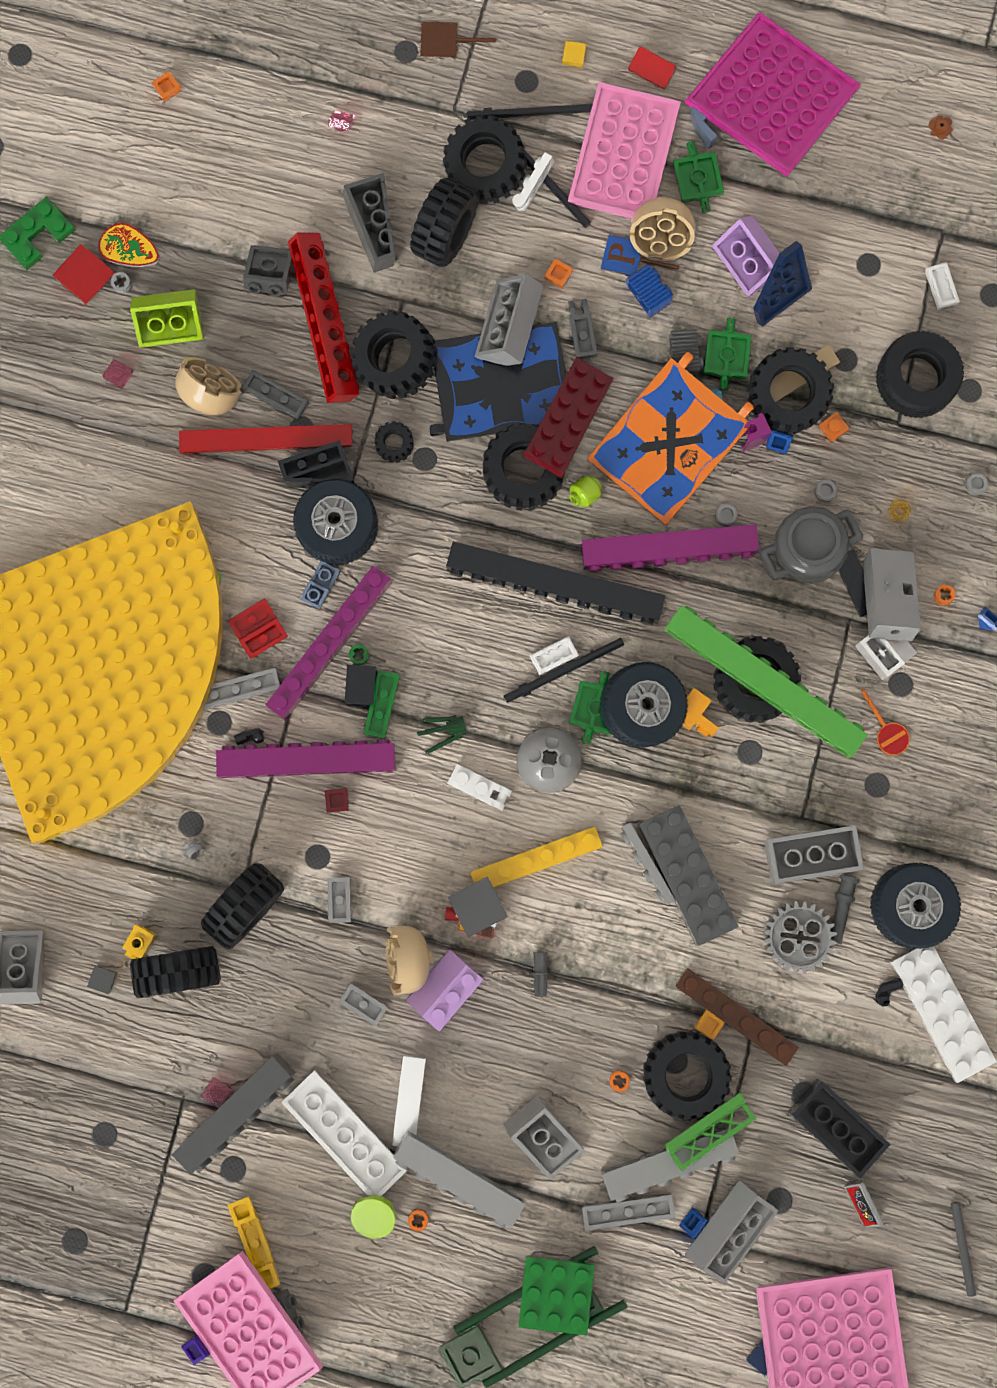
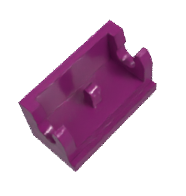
M763 413L758 414L757 418L745 424L744 428L748 429L741 437L748 435V440L741 446L743 452L765 443L772 433Z

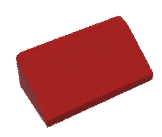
M639 46L628 70L665 90L675 74L676 66Z

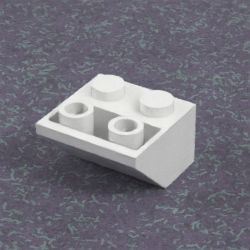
M869 635L855 645L882 680L917 654L908 641L869 638Z

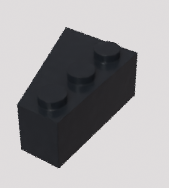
M340 440L278 461L287 488L310 487L319 481L322 482L325 479L333 480V478L345 479L354 483Z

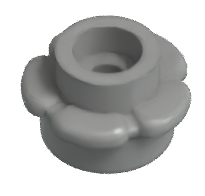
M192 840L188 842L184 847L185 851L183 854L188 856L190 860L199 858L205 851L202 841Z

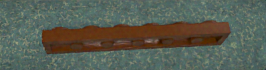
M689 968L685 970L676 983V988L785 1066H787L798 1050V1046Z

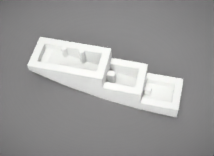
M403 1056L392 1146L400 1144L407 1130L417 1135L426 1058Z

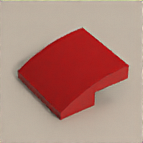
M80 244L52 276L86 305L114 272L91 251Z
M265 598L227 620L250 659L288 637Z

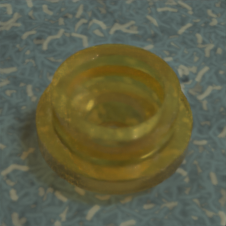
M895 500L890 504L888 513L893 520L901 522L909 517L911 508L906 501ZM896 508H901L903 513L901 515L897 514Z

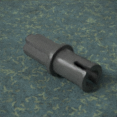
M533 952L534 972L532 975H534V996L546 997L547 975H549L547 973L548 952Z

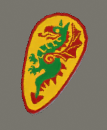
M114 224L107 228L100 237L98 250L100 255L109 262L129 267H148L156 265L160 261V255L155 245L142 232L129 224Z

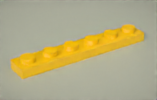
M594 826L474 870L470 874L474 883L488 876L492 886L496 887L597 850L603 846Z

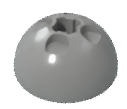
M541 728L530 733L522 741L517 752L516 762L518 772L527 785L540 792L554 793L566 789L576 780L581 769L582 756L578 744L568 733L557 728Z

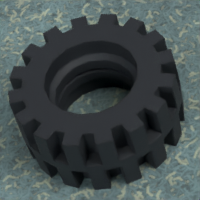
M392 421V423L387 422L384 426L381 425L379 427V431H376L374 438L375 448L382 459L388 460L391 463L393 461L398 463L402 459L403 461L406 460L407 456L411 455L414 447L413 435L403 423H396V421ZM391 434H398L403 438V445L398 450H390L385 445L386 438Z

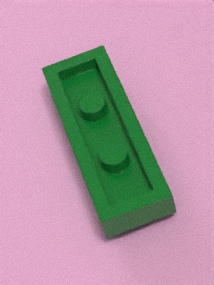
M378 670L375 681L374 703L369 707L364 735L386 739L400 679L399 674Z

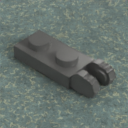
M581 299L583 314L580 315L575 313V303L568 301L575 357L579 359L597 357L591 313H589L587 299Z

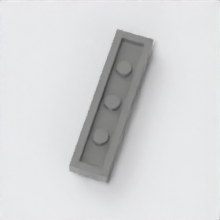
M272 668L212 684L203 710L275 692L280 686L277 669Z
M626 824L622 827L623 832L620 834L627 845L630 843L633 847L632 855L637 864H643L645 868L643 874L648 883H654L657 889L654 893L659 902H665L666 905L674 902L675 898L632 824Z
M671 1193L628 1199L621 1202L613 1201L582 1206L585 1231L675 1218Z

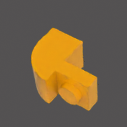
M693 688L686 697L688 699V711L683 726L689 731L693 725H696V730L705 737L708 735L712 737L719 727L702 716V713L712 700L696 688Z

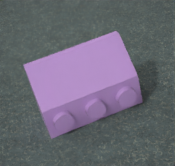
M753 215L740 218L712 245L748 297L764 287L779 255V251Z
M450 949L429 973L423 987L412 993L406 1001L427 1022L440 1031L484 978Z

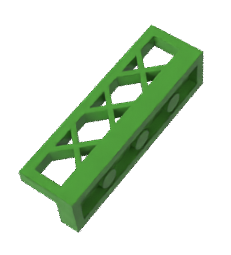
M741 1093L665 1144V1149L681 1172L756 1120L745 1104L746 1100ZM741 1107L749 1117L742 1123L732 1121L734 1112ZM718 1123L729 1124L728 1133L724 1136L714 1134L715 1125ZM732 1125H736V1126H737V1127H735L734 1129L731 1130V1126H732ZM712 1128L711 1133H706L709 1129ZM701 1135L710 1137L709 1146L705 1149L695 1147L696 1139ZM713 1138H718V1140L712 1143ZM693 1141V1146H687ZM682 1148L692 1150L691 1158L683 1164L675 1154ZM694 1151H699V1153L694 1156Z

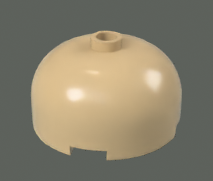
M657 197L646 201L636 210L632 218L630 240L633 247L647 258L650 255L662 258V261H669L682 257L691 249L695 238L696 226L693 214L684 203L674 198Z
M197 357L185 358L175 380L176 390L180 398L189 407L203 414L221 415L230 411L242 393L240 391L242 385L239 380L221 366L217 369L212 365L205 364L206 359Z
M411 926L388 927L387 932L391 934L390 938H386V963L390 979L394 981V983H390L393 995L414 993L422 988L428 979L430 964L433 963L432 951H428L426 940L417 929Z

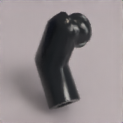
M254 728L234 735L237 746L251 740L256 744L264 741L265 736L262 729Z
M896 978L879 985L875 1000L880 1006H888L891 993L903 988L901 979Z

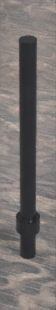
M593 103L496 110L483 108L480 111H467V119L477 120L476 116L483 115L484 119H488L489 115L496 118L590 113Z
M525 150L527 165L534 171L536 161ZM547 174L543 183L584 228H587L591 221L575 204L568 202L569 197Z
M618 638L528 684L525 682L519 685L518 689L503 695L506 703L521 696L526 697L532 694L531 691L624 646V642L621 638Z

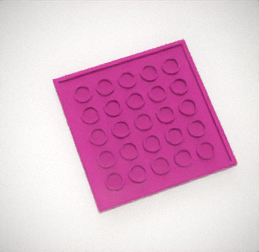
M758 12L686 98L685 103L691 108L692 106L707 117L706 119L788 177L858 91L861 84L764 14Z

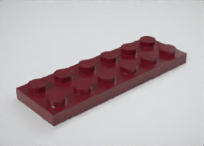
M576 357L523 456L555 475L562 477L614 378Z

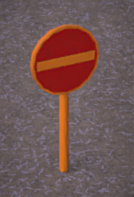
M862 689L861 693L883 726L877 734L879 748L888 755L903 753L910 741L907 729L898 723L886 724L865 689Z

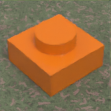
M169 71L151 82L164 102L182 91L180 85Z
M555 258L544 275V279L563 289L573 273V268Z
M837 412L818 426L831 443L850 429Z

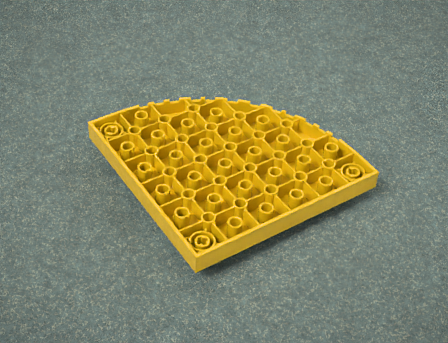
M191 501L0 574V757L31 843L40 844L79 829L105 817L113 810L123 806L124 803L131 800L134 796H137L141 790L152 783L163 772L164 768L175 759L176 754L190 738L198 719H200L204 712L203 707L209 697L212 684L215 682L217 666L221 657L223 606L216 564L198 513Z

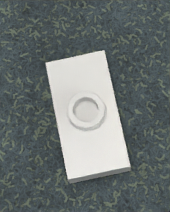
M947 262L927 267L925 273L937 310L959 304V297Z
M568 636L530 655V658L540 676L579 655Z

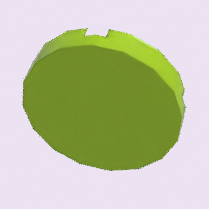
M369 1195V1197H361L356 1201L350 1217L352 1225L357 1232L365 1237L374 1239L382 1238L394 1229L397 1215L393 1209L394 1206L386 1198L378 1195Z

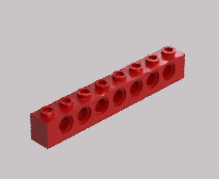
M297 232L288 241L326 400L327 403L350 402L359 395V385L356 382L349 353V344L346 341L344 324L341 321L339 304L336 301L334 284L329 273V263L326 260L324 243L319 232Z

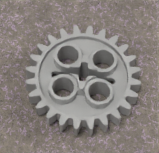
M795 901L794 908H791L786 903V910L783 911L781 908H778L780 915L771 914L775 921L773 923H766L771 927V930L764 931L765 934L770 935V938L765 939L764 942L771 944L766 951L774 952L771 960L778 958V967L783 963L786 964L785 971L794 967V974H797L799 968H802L803 973L806 974L807 968L810 967L815 972L816 964L823 968L822 960L830 961L827 953H835L830 948L831 945H837L836 941L831 940V937L836 936L837 933L830 931L835 924L827 923L830 919L829 915L822 917L824 909H820L818 912L815 911L816 904H813L809 909L807 908L806 901H804L802 907H799L798 902ZM789 918H793L797 922V927L793 931H788L785 928V921ZM811 922H817L820 926L819 932L815 935L809 934L807 931V926ZM803 931L804 936L820 938L821 941L817 943L803 940L801 944H798L797 939L781 937L780 934L799 935V932ZM789 940L794 944V949L791 953H784L782 943ZM808 944H813L817 949L813 957H807L804 953V948Z

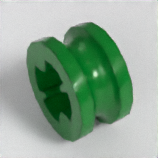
M355 645L349 651V658L354 664L363 665L369 659V652L365 646ZM356 650H359V652L361 650L365 651L362 660L359 658L357 660L354 659L356 656L354 652Z

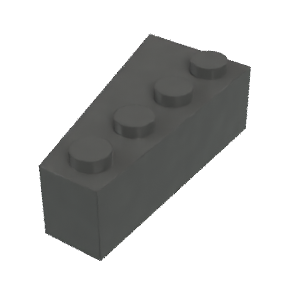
M384 173L344 185L343 198L373 272L393 267L395 251Z

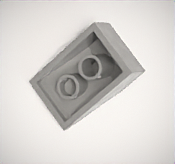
M0 931V1004L41 1003L44 931Z
M538 1095L503 1124L510 1138L550 1180L585 1151Z

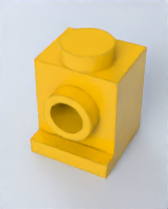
M134 924L130 935L122 947L127 950L125 955L131 959L146 957L158 935L140 924ZM136 939L140 940L141 945L138 948L134 946V941Z

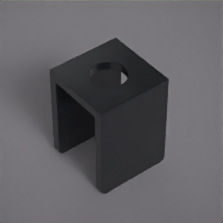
M347 665L345 703L347 706L369 708L370 705H373L375 681L378 673L376 666Z

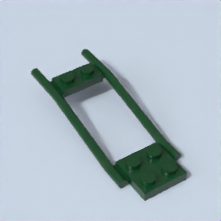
M592 1246L568 1260L584 1262L599 1253L597 1248ZM522 1287L454 1325L453 1328L458 1336L440 1345L439 1350L459 1388H465L482 1379L485 1388H488L578 1334L562 1333L502 1369V1365L478 1323L520 1299L522 1296ZM592 1288L588 1329L628 1308L626 1301L623 1299L603 1309Z

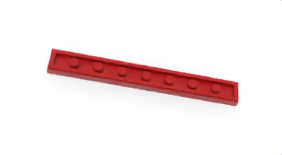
M352 424L179 431L180 454L314 449L339 440L342 447H353Z

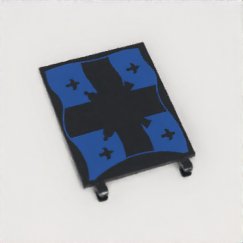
M557 322L533 325L522 363L509 366L474 357L481 334L436 340L434 345L437 347L438 355L434 357L438 362L437 367H434L444 424L430 425V435L435 437L445 434L446 441L449 442L493 435L500 430L506 431L507 426L513 425L514 428L519 427V423H526L527 427H532V424L540 425L566 376Z

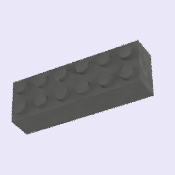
M680 805L638 824L652 857L675 898L674 902L695 946L703 945L738 928L739 926Z
M278 1053L273 1055L172 1156L190 1175L195 1171L200 1173L212 1162L210 1158L212 1154L215 1157L229 1145L226 1141L229 1138L231 1140L236 1138L245 1129L243 1124L245 1122L250 1124L261 1113L259 1108L262 1105L266 1108L278 1097L276 1092L279 1089L283 1091L294 1081L292 1076L296 1072Z

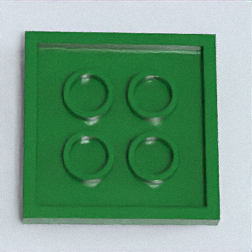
M526 1255L518 1328L587 1335L594 1263Z

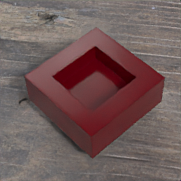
M347 788L325 790L327 813L349 811Z

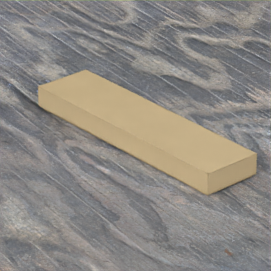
M829 344L815 352L818 355L816 359L820 362L823 360L826 363V371L840 363ZM791 371L782 372L771 383V396L776 403L807 384V381L798 373Z

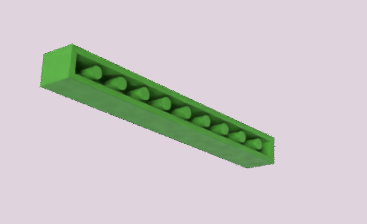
M682 605L664 629L665 632L847 758L854 756L868 735L864 732L865 728L857 722H849L845 719L846 715L838 709L832 710L826 706L827 702L819 696L813 697L807 693L809 690L800 683L794 684L789 680L790 676L781 670L777 672L770 667L771 663L762 657L758 659L752 655L753 651L743 644L739 646L733 641L734 638L724 631L723 633L715 629L716 625L708 619L703 621L696 616L697 612L691 607L686 606L684 608Z

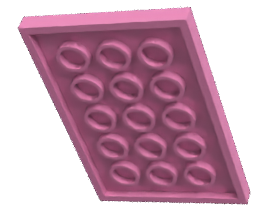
M598 82L568 202L577 206L632 219L636 210L643 203L657 198L681 101Z
M243 1251L174 1300L234 1388H295L320 1371L324 1366Z

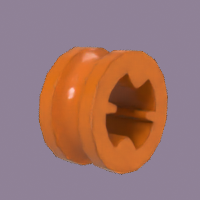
M941 585L934 593L935 601L941 606L949 605L955 598V590L949 585ZM941 590L942 592L945 590L949 592V600L947 598L944 600L940 598L942 595L940 593Z
M616 1070L610 1075L609 1082L613 1090L623 1092L629 1087L630 1079L625 1071ZM620 1075L621 1078H626V1083L623 1082L624 1086L619 1087L618 1084L613 1083V1079L616 1080L615 1076Z
M423 1209L413 1210L408 1217L410 1228L414 1231L424 1230L428 1225V1214ZM415 1214H419V1217L421 1215L424 1217L421 1226H417L418 1223L415 1225L412 1222L415 1219Z

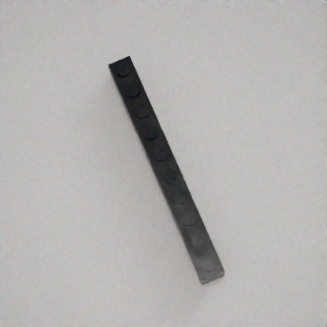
M454 541L452 542L446 569L453 576L462 577L467 575L471 576L473 581H491L492 585L500 588H505V585L514 587L513 590L516 592L526 593V591L535 593L534 596L547 599V596L556 598L555 601L559 603H577V607L582 609L597 608L599 613L611 615V612L620 614L619 617L625 620H632V618L640 619V623L653 626L654 623L658 624L666 596Z

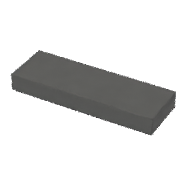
M254 370L251 371L242 387L243 391L298 421L309 404L307 399Z

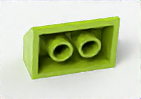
M196 289L131 298L130 311L139 348L203 340L201 314Z

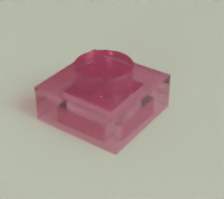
M334 110L329 117L328 126L334 127L337 131H349L354 124L355 115Z
M113 359L102 377L123 389L133 370Z
M212 1077L200 1097L219 1109L233 1088Z

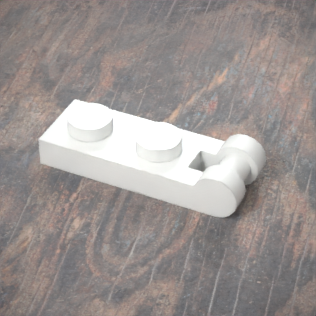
M546 152L536 160L534 164L535 170L531 176L528 175L524 180V188L521 193L516 194L512 199L514 206L520 212L528 208L555 162L553 157Z
M459 764L456 765L447 783L500 811H503L504 803L512 793L511 790ZM493 790L499 792L496 800L490 798Z

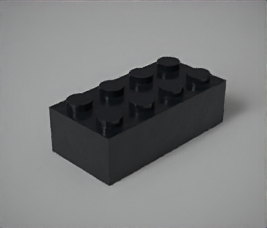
M816 1079L788 1111L798 1123L860 1179L891 1145L819 1079Z

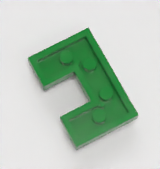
M46 196L1 233L0 241L19 263L28 270L43 258L30 242L44 229H47L58 243H61L75 231V228Z

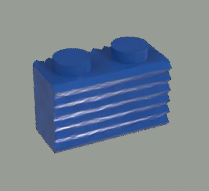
M647 264L627 277V287L650 318L671 304L673 293L668 285L662 284L660 274L654 267L651 268Z

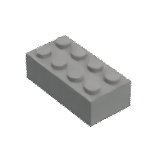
M856 825L764 840L771 884L864 870Z

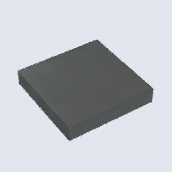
M488 876L448 897L467 937L508 917Z

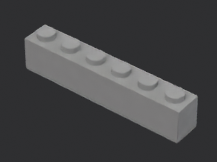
M729 1126L714 1130V1134L724 1136L728 1133ZM699 1136L696 1139L695 1147L705 1149L709 1146L710 1137ZM732 1136L682 1172L667 1150L663 1148L601 1171L610 1200L621 1202L628 1199V1195L637 1192L638 1195L650 1191V1187L656 1184L659 1187L665 1186L672 1182L671 1179L678 1176L680 1179L692 1176V1171L700 1168L701 1171L712 1169L714 1163L720 1161L723 1163L731 1162L740 1153ZM713 1138L712 1143L718 1140V1138ZM693 1141L687 1146H693ZM682 1148L675 1154L683 1164L691 1158L692 1150ZM694 1151V1156L698 1154L699 1151Z
M408 1130L393 1154L396 1160L395 1163L405 1170L409 1167L416 1171L415 1175L421 1180H431L435 1183L434 1186L444 1193L447 1191L455 1195L454 1199L464 1205L468 1202L474 1206V1211L482 1216L488 1214L493 1217V1222L502 1228L508 1226L512 1229L526 1205L521 1197Z

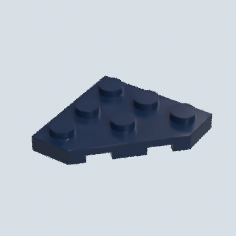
M795 241L779 253L755 303L753 310L756 321L762 327L812 290L803 248L799 242Z

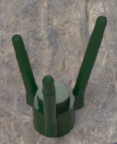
M463 716L423 718V722H446V725L419 731L417 735H427L448 730L449 735L453 734L448 739L426 750V754H430L454 740L461 739V734L467 733Z

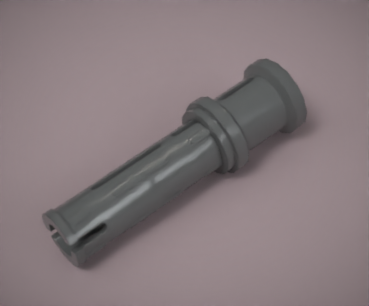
M844 875L839 877L841 883L838 893L835 894L838 900L832 921L835 926L830 930L837 933L836 936L831 937V940L836 941L838 944H842L850 905L855 901L854 892L856 884L860 881V879Z

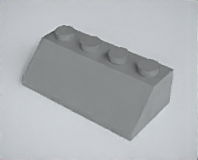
M527 273L496 280L474 357L505 366L522 363L541 299L543 285Z
M739 1180L732 1187L723 1203L718 1206L710 1221L704 1225L696 1240L690 1244L685 1255L702 1271L725 1284L779 1210Z

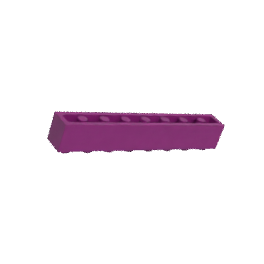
M757 524L585 539L581 542L583 569H589V572L602 571V568L610 567V570L624 569L623 566L631 565L632 568H643L645 564L653 563L656 567L665 566L667 562H676L677 565L687 564L689 560H697L698 563L711 561L710 558H719V561L731 560L733 556L749 559L758 553L759 543Z
M374 565L371 567L265 704L269 709L285 721L392 584L390 577Z
M388 739L376 740L377 744H368L367 740L354 741L355 745H346L345 741L332 742V746H324V742H312L307 747H302L301 743H289L288 747L281 748L279 744H266V748H257V745H244V749H235V746H222V750H216V776L218 778L392 772L396 771L395 744L390 743Z

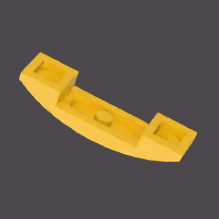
M248 1196L228 1204L229 1212L234 1226H237L247 1258L269 1289L280 1285L268 1240L250 1197Z

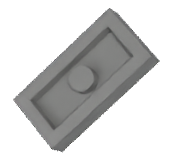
M350 877L327 878L328 923L352 922Z
M350 983L339 1000V1003L375 1027L389 1008L353 983Z

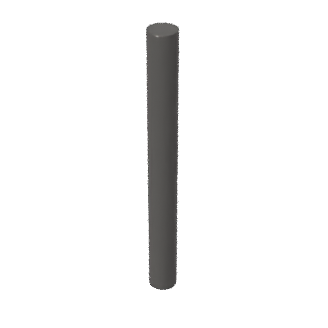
M953 1202L950 1204L968 1297L976 1296L960 1202Z

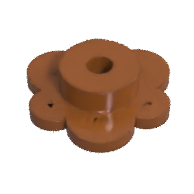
M938 115L936 119H932L929 122V128L932 129L931 135L937 136L941 140L945 139L953 131L951 127L952 120L948 117L943 118L941 115Z

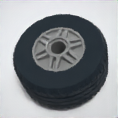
M337 478L319 481L317 484L315 483L313 486H310L308 490L306 489L305 493L301 495L302 497L299 498L293 514L294 530L305 551L316 560L330 565L348 564L366 554L373 545L378 532L376 509L366 491L351 481ZM340 520L339 523L332 524L333 521Z
M641 662L620 669L609 678L601 693L600 711L604 725L607 727L606 729L610 731L611 735H614V738L628 746L639 748L651 747L670 740L683 726L682 724H684V719L687 716L688 699L686 698V690L683 688L681 680L670 669L658 663ZM642 701L645 703V709L642 706Z
M907 863L888 870L877 881L871 895V915H873L872 918L875 925H877V929L890 942L906 948L923 949L942 943L955 930L957 922L960 920L959 916H961V899L957 887L954 885L955 883L939 868L923 863ZM914 901H916L918 904V908L916 911L913 907Z

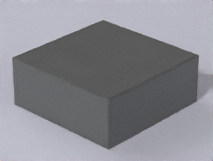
M95 965L87 987L110 994L117 972Z

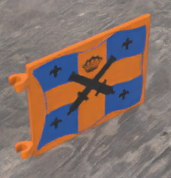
M686 352L678 363L672 358L666 363L587 458V460L593 463V465L665 525L670 522L747 431L748 428H744L748 422L745 418L754 408L750 402H746L737 413L686 370L694 359L690 352Z

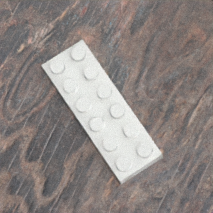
M934 946L913 949L890 961L956 1083L997 1062Z
M316 1070L281 1102L368 1196H382L407 1171L395 1163L396 1160L389 1148Z

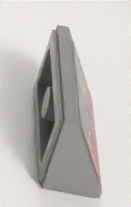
M857 1179L845 1185L844 1188L863 1227L882 1226L884 1222L864 1182Z

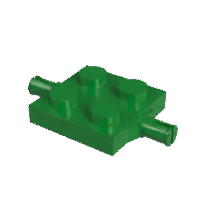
M688 142L686 146L689 155L685 158L673 160L681 202L700 201L702 213H707L711 211L708 199L724 194L715 152L697 153L695 142Z
M727 318L726 330H709L707 336L703 374L720 377L719 390L721 391L723 387L724 391H728L729 379H746L748 373L752 335L740 334L734 331L735 318H732V321L731 318Z
M601 671L598 683L580 681L568 724L579 726L585 730L581 741L583 744L591 745L593 733L600 732L611 735L604 725L600 711V697L606 682H608L609 672H606L605 679L603 680L605 671Z

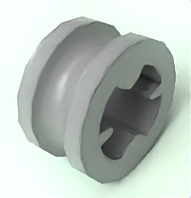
M117 272L111 278V285L117 293L125 294L130 291L132 282L126 273ZM123 279L125 281L123 287L118 285V280Z

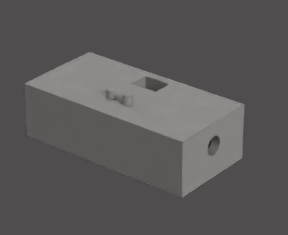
M871 548L863 561L869 638L913 641L921 629L914 552Z

